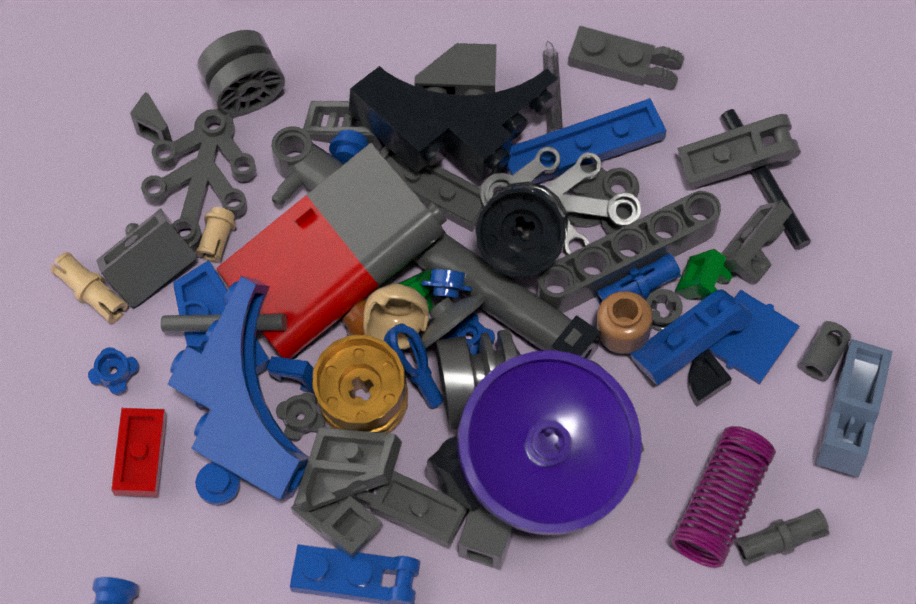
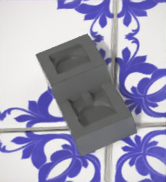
M350 495L348 498L308 512L301 511L294 504L291 507L293 514L352 558L383 526L382 521Z

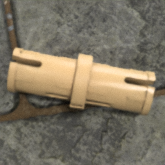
M65 252L56 258L55 262L61 268L52 264L51 272L74 291V296L78 301L88 303L110 324L117 322L123 317L124 314L118 308L127 311L128 303L104 284L105 280L99 273H91L70 252Z

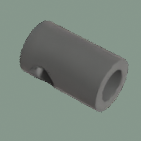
M832 321L823 322L800 363V368L803 372L820 381L828 380L852 337L850 332L838 323Z

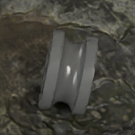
M655 290L646 299L652 310V329L656 331L663 330L682 314L683 304L681 298L671 290ZM659 303L665 304L666 309L670 310L668 317L660 316V312L657 311Z

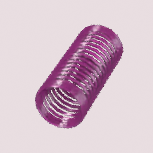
M730 426L724 429L714 454H712L711 460L708 462V467L705 468V474H702L701 481H699L698 487L695 489V494L692 495V501H689V507L686 508L682 521L679 522V528L676 529L671 539L674 548L688 559L708 567L717 568L724 565L730 553L729 547L733 546V540H736L737 537L736 533H739V527L743 525L742 520L746 518L745 513L749 512L748 506L752 505V500L756 497L755 493L759 490L758 486H761V480L765 477L764 473L768 471L767 466L771 465L776 454L772 443L762 435L747 428ZM739 444H742V445H744V446H747V447H749V448H751V449L757 451L758 453L752 452V451H750V450H748V449H746V448H743V447L740 446ZM730 457L737 458L747 464H750L756 469L746 467L745 465L736 462ZM728 464H732V465H734V466H737V467H739V468H741V469L747 471L748 473H750V474L753 475V476L744 474V473H742V472H740V471H738V470L732 468V467L729 466ZM725 471H729V472H732V473H734V474H736V475H739V476H741L742 478L746 479V480L749 481V482H745V481H742V480H740V479H737V478H735L734 476L728 474V473L725 472ZM723 478H727L731 481H734L746 489L735 486L727 482ZM719 484L724 485V486H726V487H729V488H731V489L737 491V492L740 493L741 495L735 494V493H733V492H731V491H729V490L723 488V487L720 486ZM703 489H708L711 493L705 492ZM718 492H721V493H723V494H726V495H728V496L734 498V499L737 500L738 502L733 501V500H731V499H728V498L722 496L721 494H719ZM715 499H718V500H720V501H723V502H725V503L731 505V506L734 507V508L728 507V506H726V505H724V504H722V503L716 501ZM711 505L718 507L728 512L729 514L723 513L717 510L716 508L712 507ZM708 512H710V513H712V514H715V515H717V516H719V517L725 519L726 521L721 520V519H719V518H717V517H715V516L709 514ZM707 520H709V521H711V522H714V523L720 525L721 527H718V526H716V525H714V524L708 522ZM686 541L691 542V543H694L695 545L701 547V548L704 549V550H707V551L713 553L714 555L709 554V553H705V552H703V551H701V550H699V549H697V548L691 546V545L688 544Z

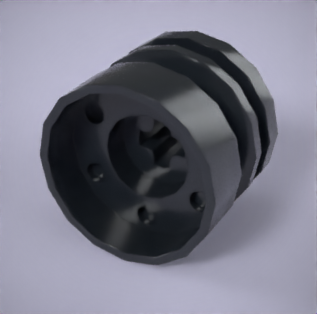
M529 181L511 183L497 191L481 210L475 229L477 247L485 261L498 272L516 278L535 276L550 268L562 252L569 229L567 211L560 198L546 186ZM523 216L526 222H534L535 226L530 230V236H525L522 230L515 231L514 227L519 222V217Z

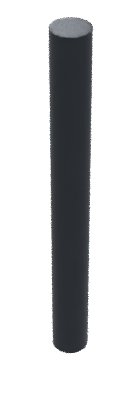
M729 109L720 116L728 131L744 126L734 109ZM764 165L752 169L751 171L768 201L772 203L782 200L792 211L783 225L796 249L799 250L808 246L811 240L768 166Z

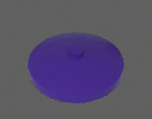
M551 350L533 351L518 355L501 363L491 370L476 386L465 405L459 423V461L463 475L472 493L496 518L514 528L529 533L541 535L566 534L581 530L599 521L609 514L626 496L634 482L641 460L642 436L635 408L626 391L602 367L584 357L568 352Z

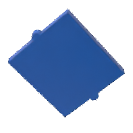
M740 289L734 298L735 303H741L752 313L750 324L742 331L732 330L708 349L713 356L726 363L728 370L734 368L760 385L800 326L775 311L774 305H765Z

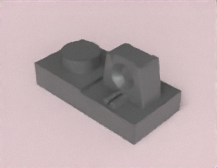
M782 200L760 205L721 253L727 257L724 263L726 269L729 272L735 271L748 283L759 282L772 265L761 250V247L765 243L768 244L776 240L785 229L783 223L791 215L792 211Z

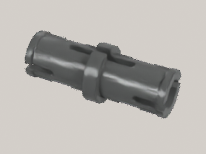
M817 508L793 519L772 521L770 527L736 538V546L743 563L748 566L771 555L793 553L794 548L829 536V526L823 512Z

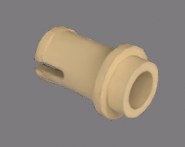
M213 207L210 213L205 214L204 221L206 226L199 247L196 250L198 257H202L203 253H205L203 260H209L214 263L221 262L229 233L236 228L234 213L225 208Z

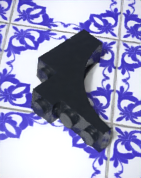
M378 66L350 88L349 112L416 173L427 164H436L448 151L481 181L490 172L498 173L507 165L511 159L512 139L518 137L524 131L528 121L537 114L540 116L546 114L552 108L556 101L555 91L558 78L548 69H545L530 80L506 90L479 95H454L429 91L411 85Z

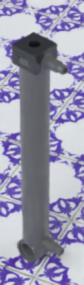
M294 126L282 128L273 137L271 147L277 172L285 180L272 196V201L278 206L282 205L302 185L312 191L344 165V163L314 144L306 130ZM293 151L301 152L299 155L294 157L286 156L288 153ZM446 233L412 260L425 270L444 269L466 273L464 286L472 287V292L459 291V293L465 298L485 294L488 299L479 307L542 351L568 352L589 360L598 349L601 331L577 315L573 320L506 274L498 272L483 258Z

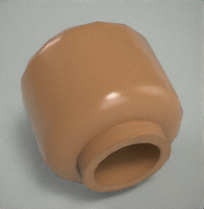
M618 291L609 295L601 302L597 312V329L601 331L600 341L604 346L616 353L628 354L641 349L648 342L652 332V310L642 296L631 291Z

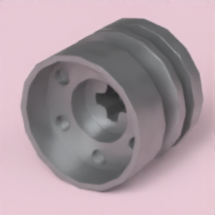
M510 329L498 331L497 351H493L488 332L480 334L478 354H471L465 336L436 341L441 388L450 430L459 428L465 405L480 381L501 363L521 355L514 344Z

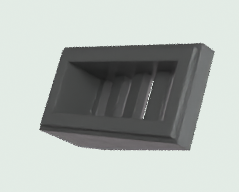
M311 101L303 127L310 135L311 140L330 143L337 136L338 132L354 130L363 134L367 138L368 144L372 143L377 150H382L385 146L361 122H359L358 127H355L356 120L358 119L349 112V101ZM324 114L329 115L327 125L321 126ZM340 117L344 118L342 126L338 127Z

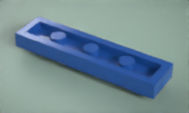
M651 98L512 145L510 150L511 159L505 168L508 175L512 176L535 159L540 149L553 147L560 154V166L555 172L550 174L541 173L532 181L533 183H539L562 175L577 164L578 158L584 153H594L602 161L663 140L666 137L667 130ZM544 154L540 162L543 166L550 167L555 164L556 158L552 154ZM586 159L581 163V166L594 164L595 161Z

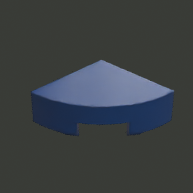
M271 356L266 370L280 381L285 377L301 382L300 390L315 394L313 390L314 367L308 361Z

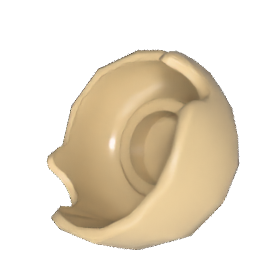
M393 283L374 291L364 305V335H370L384 341L387 331L401 323L413 328L417 333L420 330L425 332L429 320L427 300L414 288ZM398 334L399 348L401 350L410 348L411 346L405 334Z

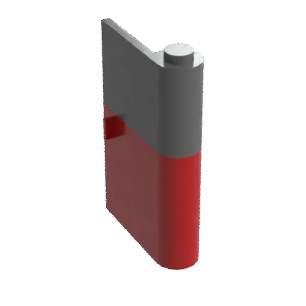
M370 143L216 269L229 287L235 281L239 282L241 276L256 278L270 286L260 314L285 313L287 328L283 331L262 332L283 358L291 359L349 312L356 304L365 299L446 232L441 225L447 219L432 201L425 206L373 144Z

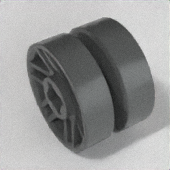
M254 30L234 31L216 39L205 48L198 59V70L206 86L209 88L219 111L225 115L240 116L261 109L279 95L285 84V77L272 56L264 37Z

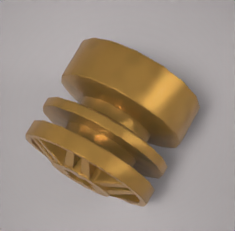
M349 335L334 341L320 354L313 369V390L325 421L331 428L391 433L402 422L408 408V387L405 371L398 354L385 341L370 335ZM362 389L365 393H370L371 397L364 401L362 397H357L355 392Z

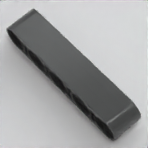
M707 191L693 192L556 260L550 268L539 274L537 296L560 312L565 313L595 298V291L627 276L629 270L633 268L640 269L667 253L676 257L708 241L713 237L721 213L719 199ZM700 213L708 219L698 220L692 214ZM667 231L671 233L673 237L662 238L658 236L656 232ZM632 249L637 252V255L626 256L620 250ZM591 266L599 268L602 272L593 275L586 273L583 269ZM560 285L566 290L561 293H553L547 287Z

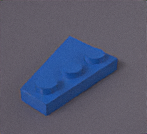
M209 260L173 282L179 315L223 313L226 307L224 298L228 289ZM184 332L187 346L205 348L207 344L204 342L206 332ZM256 337L255 358L257 374L267 369L270 359ZM195 401L196 406L200 410L206 407Z

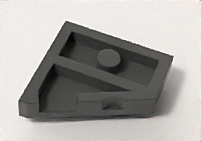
M319 427L294 505L301 511L308 512L347 498L349 495L352 496L389 483L402 441L396 434Z

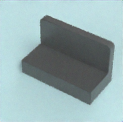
M160 208L96 261L105 279L131 307H136L195 260L197 255L176 231L171 219Z

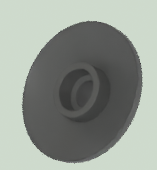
M474 295L455 303L449 297H446L429 311L433 320L421 336L424 348L437 341L488 299L486 295Z

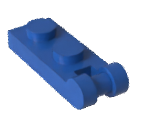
M717 290L650 338L641 349L630 353L635 365L655 384L659 385L732 330L742 331L751 322L752 313L743 304L735 303V299L727 291Z
M297 544L290 590L296 593L376 604H414L416 591L412 589L413 579L419 575L421 562L416 558L408 556L389 557L360 552L352 558L338 549ZM384 574L396 575L393 587L382 586Z

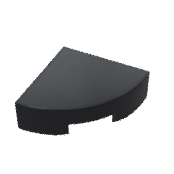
M709 349L694 359L688 376L689 393L696 407L729 386L732 381L731 376Z

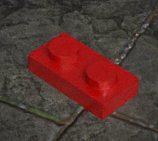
M121 408L111 487L114 496L158 497L167 420L165 409Z

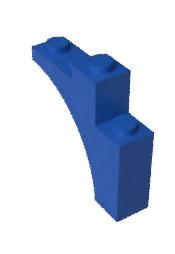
M241 276L239 282L235 281L225 295L224 303L226 307L220 319L215 320L208 328L204 338V342L207 343L205 348L186 346L185 350L180 351L171 364L170 372L173 374L167 385L211 409L209 413H205L198 421L194 430L196 439L191 449L279 500L292 498L301 483L309 456L291 442L273 418L261 391L256 370L255 340L257 323L270 286L256 278Z

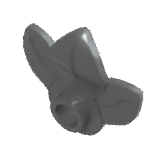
M595 164L581 166L582 170L587 173L593 172L597 167ZM601 168L597 177L582 180L572 190L578 194L577 196L611 200L616 195L611 189L614 185L623 186L626 193L633 194L635 197L638 196L640 187L636 176L625 168H613L608 171ZM621 205L616 209V214L622 219H627L632 215V210L627 205ZM571 212L568 214V221L578 227L587 228L602 223L603 228L608 234L620 229L607 217Z

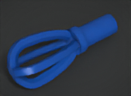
M403 323L395 325L387 331L384 341L398 354L404 371L410 374L412 382L417 384L430 408L439 406L444 401V398L431 376L432 371L428 366L427 352L419 334L413 328ZM400 333L405 334L412 348L418 367L416 369L412 367L399 348L397 336Z

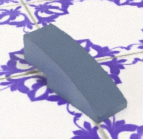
M854 339L850 340L828 415L816 465L859 478L868 456L874 424L879 415L893 351Z

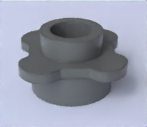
M311 393L295 395L287 401L279 403L276 408L277 416L283 419L286 426L284 433L290 440H299L302 434L309 431L318 432L319 427L324 428L325 418L318 413L316 408L317 399ZM299 413L305 415L302 420L297 419Z

